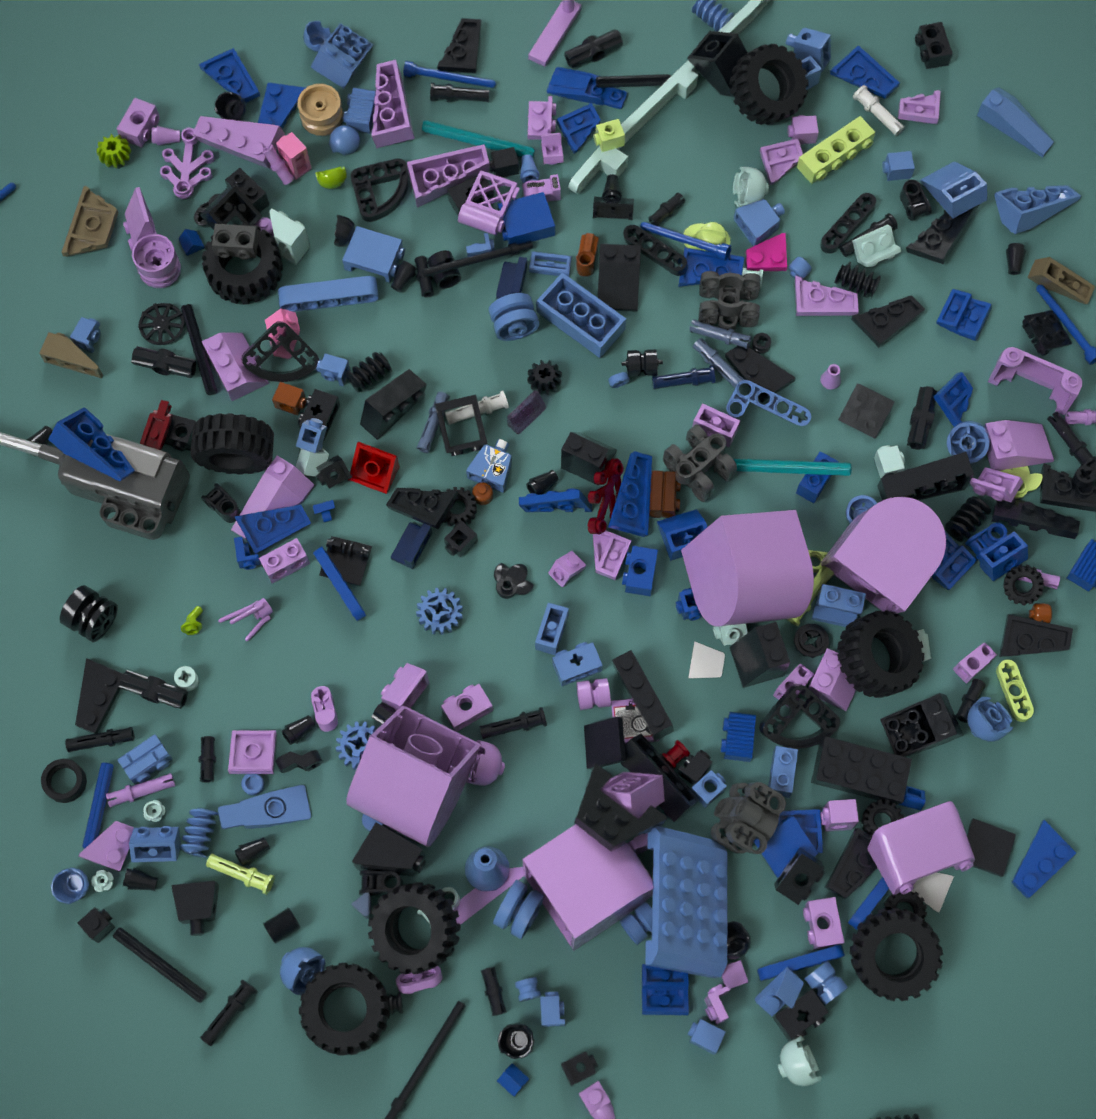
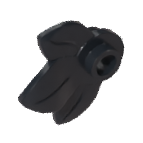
M503 563L497 565L494 571V579L497 582L496 591L500 597L509 599L515 594L525 595L532 590L534 585L525 580L528 572L525 565L516 564L510 568Z

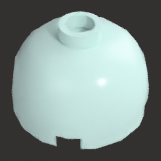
M740 167L741 172L736 173L733 183V194L737 193L738 201H734L737 207L762 200L769 189L768 183H766V179L761 171L752 167Z
M802 1036L789 1041L782 1048L780 1054L781 1063L778 1064V1068L783 1078L788 1077L792 1083L798 1086H808L821 1081V1076L816 1077L815 1072L819 1070L810 1047L808 1045L803 1046L801 1041L805 1040Z

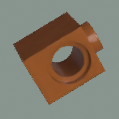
M280 382L272 401L275 408L298 416L300 410L305 408L307 398L303 389Z

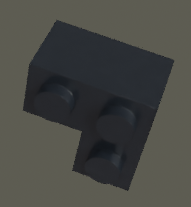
M236 186L226 188L200 214L213 230L215 224H227L230 220L233 224L242 225V223H247L249 226H253L262 217L259 211Z

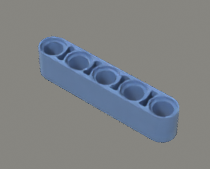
M373 276L288 285L278 289L280 309L293 312L370 303L377 301L379 298L377 279Z

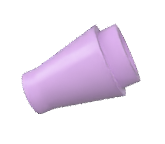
M157 126V128L152 127V144H157L158 146L180 142V130Z
M836 364L830 365L821 375V384L826 389H835L841 383L840 367Z

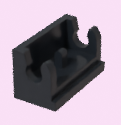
M594 196L593 218L633 220L634 199Z

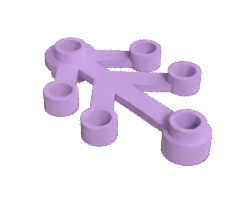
M186 128L181 133L182 140L185 143L183 163L175 156L172 149L167 148L162 152L164 160L171 162L181 173L180 180L173 174L170 166L166 165L160 169L162 178L168 179L174 185V194L180 199L189 198L194 192L193 187L201 181H209L212 178L211 170L208 167H203L200 169L199 174L189 180L191 173L203 164H210L214 161L213 152L205 150L200 157L192 162L193 146L198 141L193 135V128Z

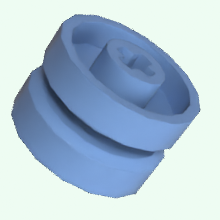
M513 293L503 296L494 301L488 308L491 321L494 323L496 337L500 340L512 341L521 339L532 334L539 327V320L536 312L533 311L534 305L528 294Z
M516 880L501 903L493 924L504 930L514 919L510 929L511 934L522 940L534 923L545 895L534 889L524 900L527 893V885Z

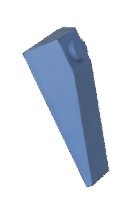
M1000 87L993 89L981 103L977 114L979 118L1037 155L1043 157L1053 145L1054 141L1022 104Z

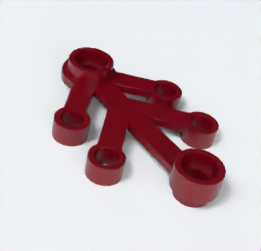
M618 458L608 460L605 464V470L594 474L595 484L604 486L596 491H590L588 494L590 504H599L601 502L597 517H592L588 521V531L590 534L600 535L606 531L607 524L604 518L608 505L611 519L621 486L620 476L624 470L623 464Z

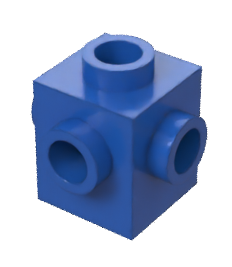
M692 588L679 592L678 601L675 602L678 614H682L683 620L689 619L693 621L700 619L702 615L696 605Z

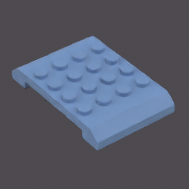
M656 826L648 832L647 849L654 850L652 940L646 941L645 965L710 978H720L727 966V850L723 845L712 839Z

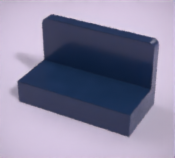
M519 257L518 264L503 263L496 292L497 299L513 293H522L527 272V258Z
M410 522L394 549L391 559L414 569L432 535L431 526L423 523L420 527Z

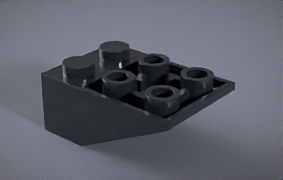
M941 693L880 719L894 754L903 757L940 746L964 736L947 695Z

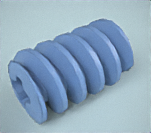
M697 0L692 7V13L696 14L698 18H702V21L707 23L709 27H713L714 31H719L734 16L733 12L726 15L728 8L721 10V3L715 6L717 0Z
M203 808L191 809L189 813L194 818L187 819V823L191 826L184 829L189 835L182 837V840L187 844H181L179 848L187 854L206 858L207 856L203 855L201 851L209 850V847L204 845V842L211 841V838L206 836V833L214 832L208 826L209 824H216V821L211 819V816L218 815V812Z

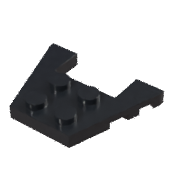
M595 764L574 821L577 826L607 849L613 851L634 840L640 834H646L652 828L665 823L668 817L652 805L637 819L604 794L601 790L610 781L612 775L598 764Z

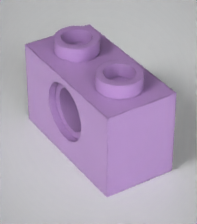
M134 98L117 127L118 134L122 136V139L125 138L128 143L142 148L145 141H148L150 138L152 127L156 126L159 122L160 116L156 106Z
M702 403L693 421V426L699 425L708 437L712 434H721L726 439V446L730 447L738 432L740 420Z
M480 684L476 686L469 685L463 689L462 694L457 697L454 695L444 700V704L441 705L444 715L455 732L493 711V706ZM465 702L472 704L471 709L467 711L462 710L460 706Z
M856 799L828 801L822 809L823 812H820L821 826L824 825L825 832L852 830L858 823Z
M835 897L808 901L805 904L806 908H803L805 922L809 921L808 941L810 945L813 944L814 950L844 944ZM817 919H825L828 923V928L820 929L817 925Z

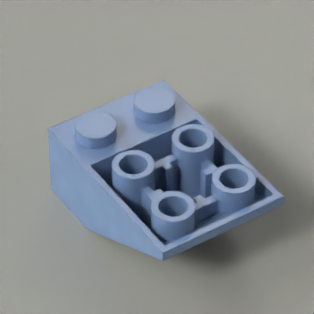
M340 23L318 51L311 68L344 89L373 44Z
M955 161L920 179V182L952 219L987 201V183L976 171Z

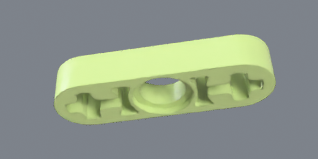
M1003 660L996 668L998 680L1013 718L1019 722H1025L1034 713L1033 705L1018 666L1012 660ZM1005 666L1007 669L1011 668L1012 670L1009 675L1007 672L1003 673L1002 671ZM1009 676H1010V678H1011L1012 681H1010L1009 683H1006V681L1009 680ZM1012 685L1018 686L1021 691L1020 695H1011L1009 687ZM1021 698L1024 699L1020 703L1022 709H1027L1028 711L1025 714V716L1023 715V713H1018V710L1020 709L1019 702L1014 704V702L1019 701Z

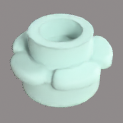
M153 800L144 806L143 815L146 820L158 822L162 819V815L165 814V807L161 805L160 801Z
M99 870L92 877L91 884L97 892L108 891L113 886L114 877L112 873L106 872V870Z

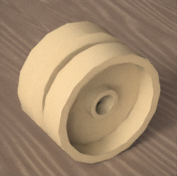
M314 84L305 88L299 95L297 106L301 122L309 133L316 136H326L331 134L336 127L341 126L343 122L341 99L333 87L326 84Z

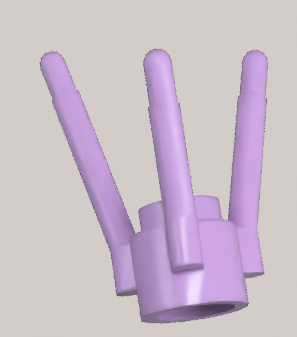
M262 598L247 607L220 618L218 621L221 623L234 618L230 620V624H234L251 614L257 620L261 618V621L245 638L246 641H249L263 624L271 619L269 614L273 610L268 602Z

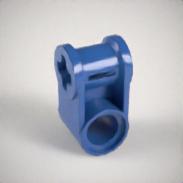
M993 523L968 539L965 545L972 549L976 554V559L979 561V554L1007 536V528L1001 523ZM991 532H997L1000 538H994Z

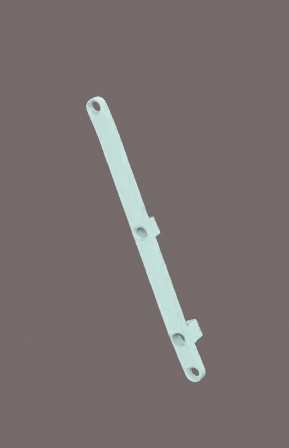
M750 0L718 32L739 34L754 20L770 0ZM689 60L621 124L625 133V143L676 94L686 99L697 86V74L699 71ZM599 146L573 176L568 188L574 193L579 194L599 170L607 175L615 174L619 177L627 168L628 156L619 151L621 147L602 152Z

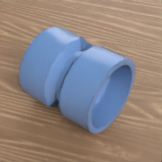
M643 902L635 909V915L629 913L619 921L636 945L647 938L648 931L652 932L653 909L646 902Z
M828 961L804 979L811 989L818 991L817 996L824 1006L848 988L841 977L835 976L836 971Z

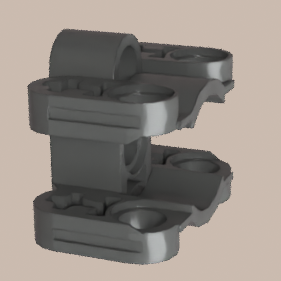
M714 271L702 273L699 295L703 298L715 297L718 301L710 300L700 303L698 321L709 325H714L717 322L718 327L727 330H736L737 322L742 327H755L760 316V305L752 302H743L740 299L754 300L758 297L760 276L755 273H748L743 276L736 273H724L719 276ZM724 321H730L732 324H726Z
M694 425L687 431L686 441H688L693 449L686 455L683 454L679 447L672 444L664 451L663 462L670 471L675 472L677 482L692 488V492L697 499L705 502L712 496L714 485L704 473L713 466L714 473L716 472L728 482L735 476L737 465L728 454H724L726 447L724 436L712 434L708 437L699 425ZM718 444L721 448L714 449L711 445ZM702 457L706 461L698 462L695 458Z
M735 783L730 788V797L722 799L714 810V816L718 817L720 822L712 826L711 837L714 841L734 853L742 854L748 852L751 854H761L766 850L767 842L777 828L779 816L786 806V800L784 796L764 783ZM738 789H742V793L745 795L739 797L740 793L737 792ZM773 797H776L779 802L775 810L770 806V800ZM719 829H723L726 836H721ZM758 838L760 847L754 850L752 848L753 840Z

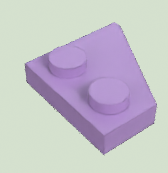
M934 91V94L929 96L920 94L915 97L900 99L898 119L937 124L941 91Z
M799 139L760 147L759 151L769 185H773L798 164L799 157L803 155Z
M605 531L600 535L593 534L596 573L616 580L632 540L609 531Z
M115 821L82 850L78 857L120 871L129 850V841L134 827Z

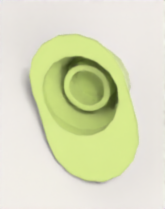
M716 222L693 224L683 233L684 235L715 245L722 243L730 245L729 234L723 226ZM685 244V246L690 249L707 251L695 246Z

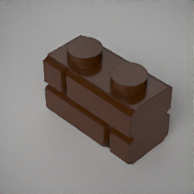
M652 471L649 517L669 518L675 516V511L679 512L680 499H676V492H680L681 484L677 482L675 472Z

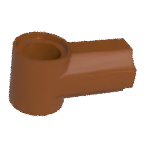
M591 233L582 235L579 252L576 257L577 273L584 277L590 276L594 272L599 237Z

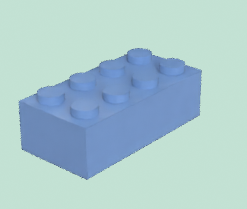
M561 273L536 301L537 313L599 358L603 356L626 328L625 317L564 273Z

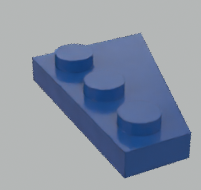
M859 45L830 70L831 75L857 87L866 85L869 92L884 99L897 89L900 83Z
M234 48L199 64L202 71L228 92L240 95L245 103L260 96L259 90Z
M268 82L258 123L278 125L283 129L288 121L287 118L297 108L298 97L305 87Z
M685 248L683 256L686 258L688 270L684 275L680 276L678 287L700 284L701 274L707 271L717 272L719 276L724 273H736L742 276L744 257L730 255L728 260L725 261L718 259L715 253L710 251Z

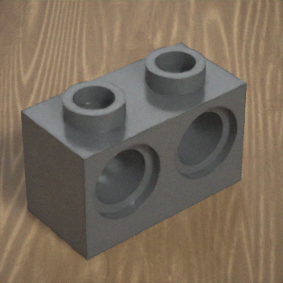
M215 224L212 241L215 255L222 258H228L229 256L241 259L256 258L259 240L256 226Z

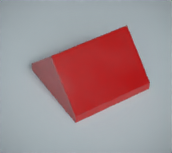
M358 442L350 470L352 478L348 480L387 494L400 467L398 457Z

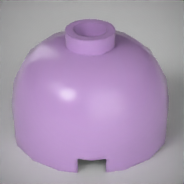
M477 740L476 742L481 744V748L471 769L470 776H468L467 783L485 786L494 782L498 775L503 774L505 763L502 762V755L495 745Z

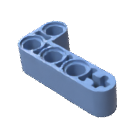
M749 380L738 382L726 405L728 415L735 418L744 414L750 402L798 426H805L811 420V413L807 408ZM746 383L750 386L751 391L748 395H742L739 392L741 384ZM762 392L767 393L769 396V402L765 405L758 401V396ZM781 401L788 405V410L783 414L777 411V404ZM733 402H738L741 405L740 413H731L730 405ZM793 406H795L796 408L793 411L797 413L804 411L806 420L798 422L797 416L791 415V419L787 416L792 412Z

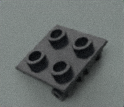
M1052 310L1024 316L1025 319L1022 321V327L1029 339L1033 338L1031 343H1036L1034 347L1038 354L1044 356L1049 353V349L1072 344L1067 332L1063 329L1058 317Z
M857 383L838 420L875 439L895 402Z
M331 536V539H328L326 543L328 555L347 583L360 586L372 546ZM321 567L319 576L329 578Z

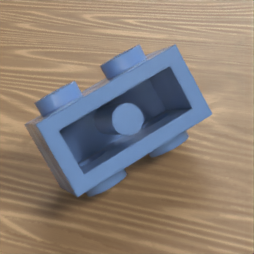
M179 827L134 828L129 841L131 862L177 861L181 845Z

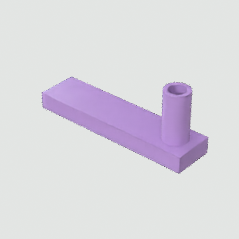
M562 0L528 54L529 60L546 67L581 11V4L574 0Z

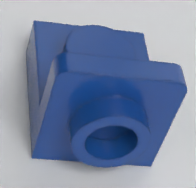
M243 537L234 538L237 562L240 569L250 570L261 565L259 555H251L249 543H245Z

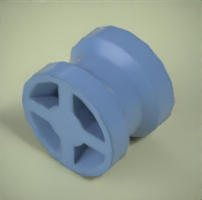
M537 977L515 983L520 993L518 996L519 1002L541 996L536 986L538 983Z

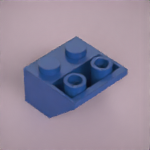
M697 509L657 521L670 561L683 557L681 550L708 527Z

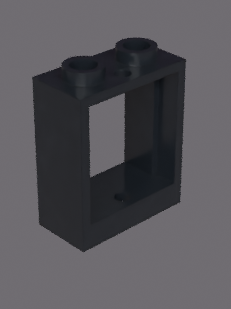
M476 395L434 404L446 453H451V456L463 454V449L471 448V451L481 450L483 445L487 444ZM472 404L480 440L450 447L442 411Z

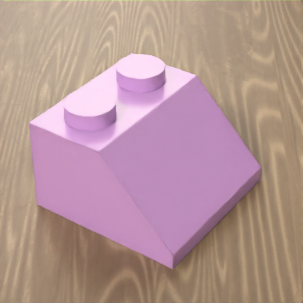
M827 648L808 689L819 699L847 711L856 690L853 688L854 684H849L845 679L847 677L846 674L841 672L840 667L842 665L841 661H838L837 656L839 653Z
M406 663L404 667H400L396 671L395 679L391 685L387 684L381 692V700L396 711L402 705L411 709L429 684L427 671Z

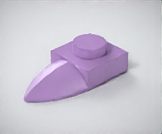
M599 1081L578 1093L594 1119H615L611 1101Z

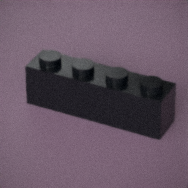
M632 650L612 659L619 678L654 742L674 732L672 722Z
M642 734L631 738L625 744L626 761L621 762V765L627 768L629 772L663 775L664 802L659 804V806L673 822L685 816L700 801L696 794Z

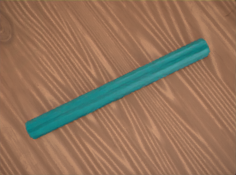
M427 120L423 121L422 131L477 146L485 144V148L496 151L514 147L516 155L520 157L524 155L534 157L535 148Z
M733 459L737 465L736 471L843 476H849L852 473V465L850 463Z

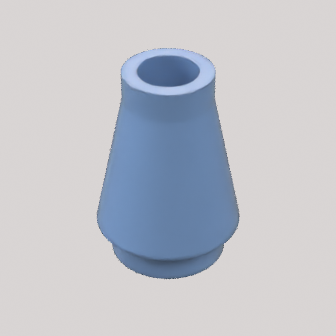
M531 155L522 156L520 179L523 183L530 180L538 181L540 174L533 161V157Z

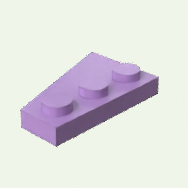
M795 276L796 316H853L858 314L857 293L836 287L829 288L820 285L819 282L813 281L812 283L802 280V277Z

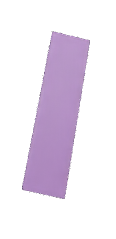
M523 867L510 868L506 882L497 890L479 891L475 888L460 899L458 907L453 910H458L459 913L456 923H464L512 886L516 880L524 877Z

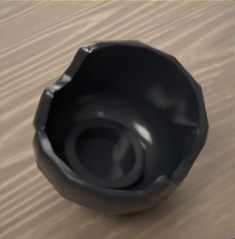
M223 92L217 97L215 112L222 119L241 121L247 111L246 103L240 95L233 92Z
M337 215L335 246L345 247L350 243L355 231V225L348 217Z
M731 921L727 923V958L738 959L745 956L751 946V937L740 922Z
M512 1023L500 1031L497 1042L501 1053L506 1054L511 1059L526 1057L532 1051L535 1040L533 1032L528 1026L522 1023Z

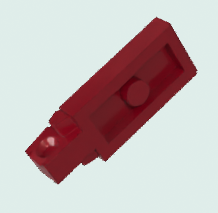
M161 400L158 410H153L150 413L140 444L162 451L173 416L170 414L172 407L170 402Z

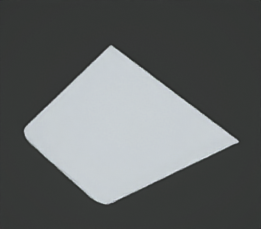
M694 641L689 678L721 677L725 654Z
M938 872L918 879L913 885L914 889L912 892L919 893L918 896L920 898L923 897V902L939 913L954 876Z

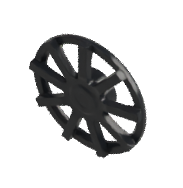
M154 303L141 313L138 325L139 331L146 341L155 345H166L179 338L184 330L185 320L182 312L171 303ZM158 308H166L164 314L160 315ZM155 309L157 317H153L148 313ZM170 309L177 312L176 314L167 317ZM145 317L153 321L152 323L143 324ZM180 317L181 324L170 323L175 318ZM154 327L147 335H145L143 331L144 328ZM171 327L180 329L176 336L170 331ZM156 331L159 333L158 342L150 339ZM167 332L172 339L162 342L163 333Z

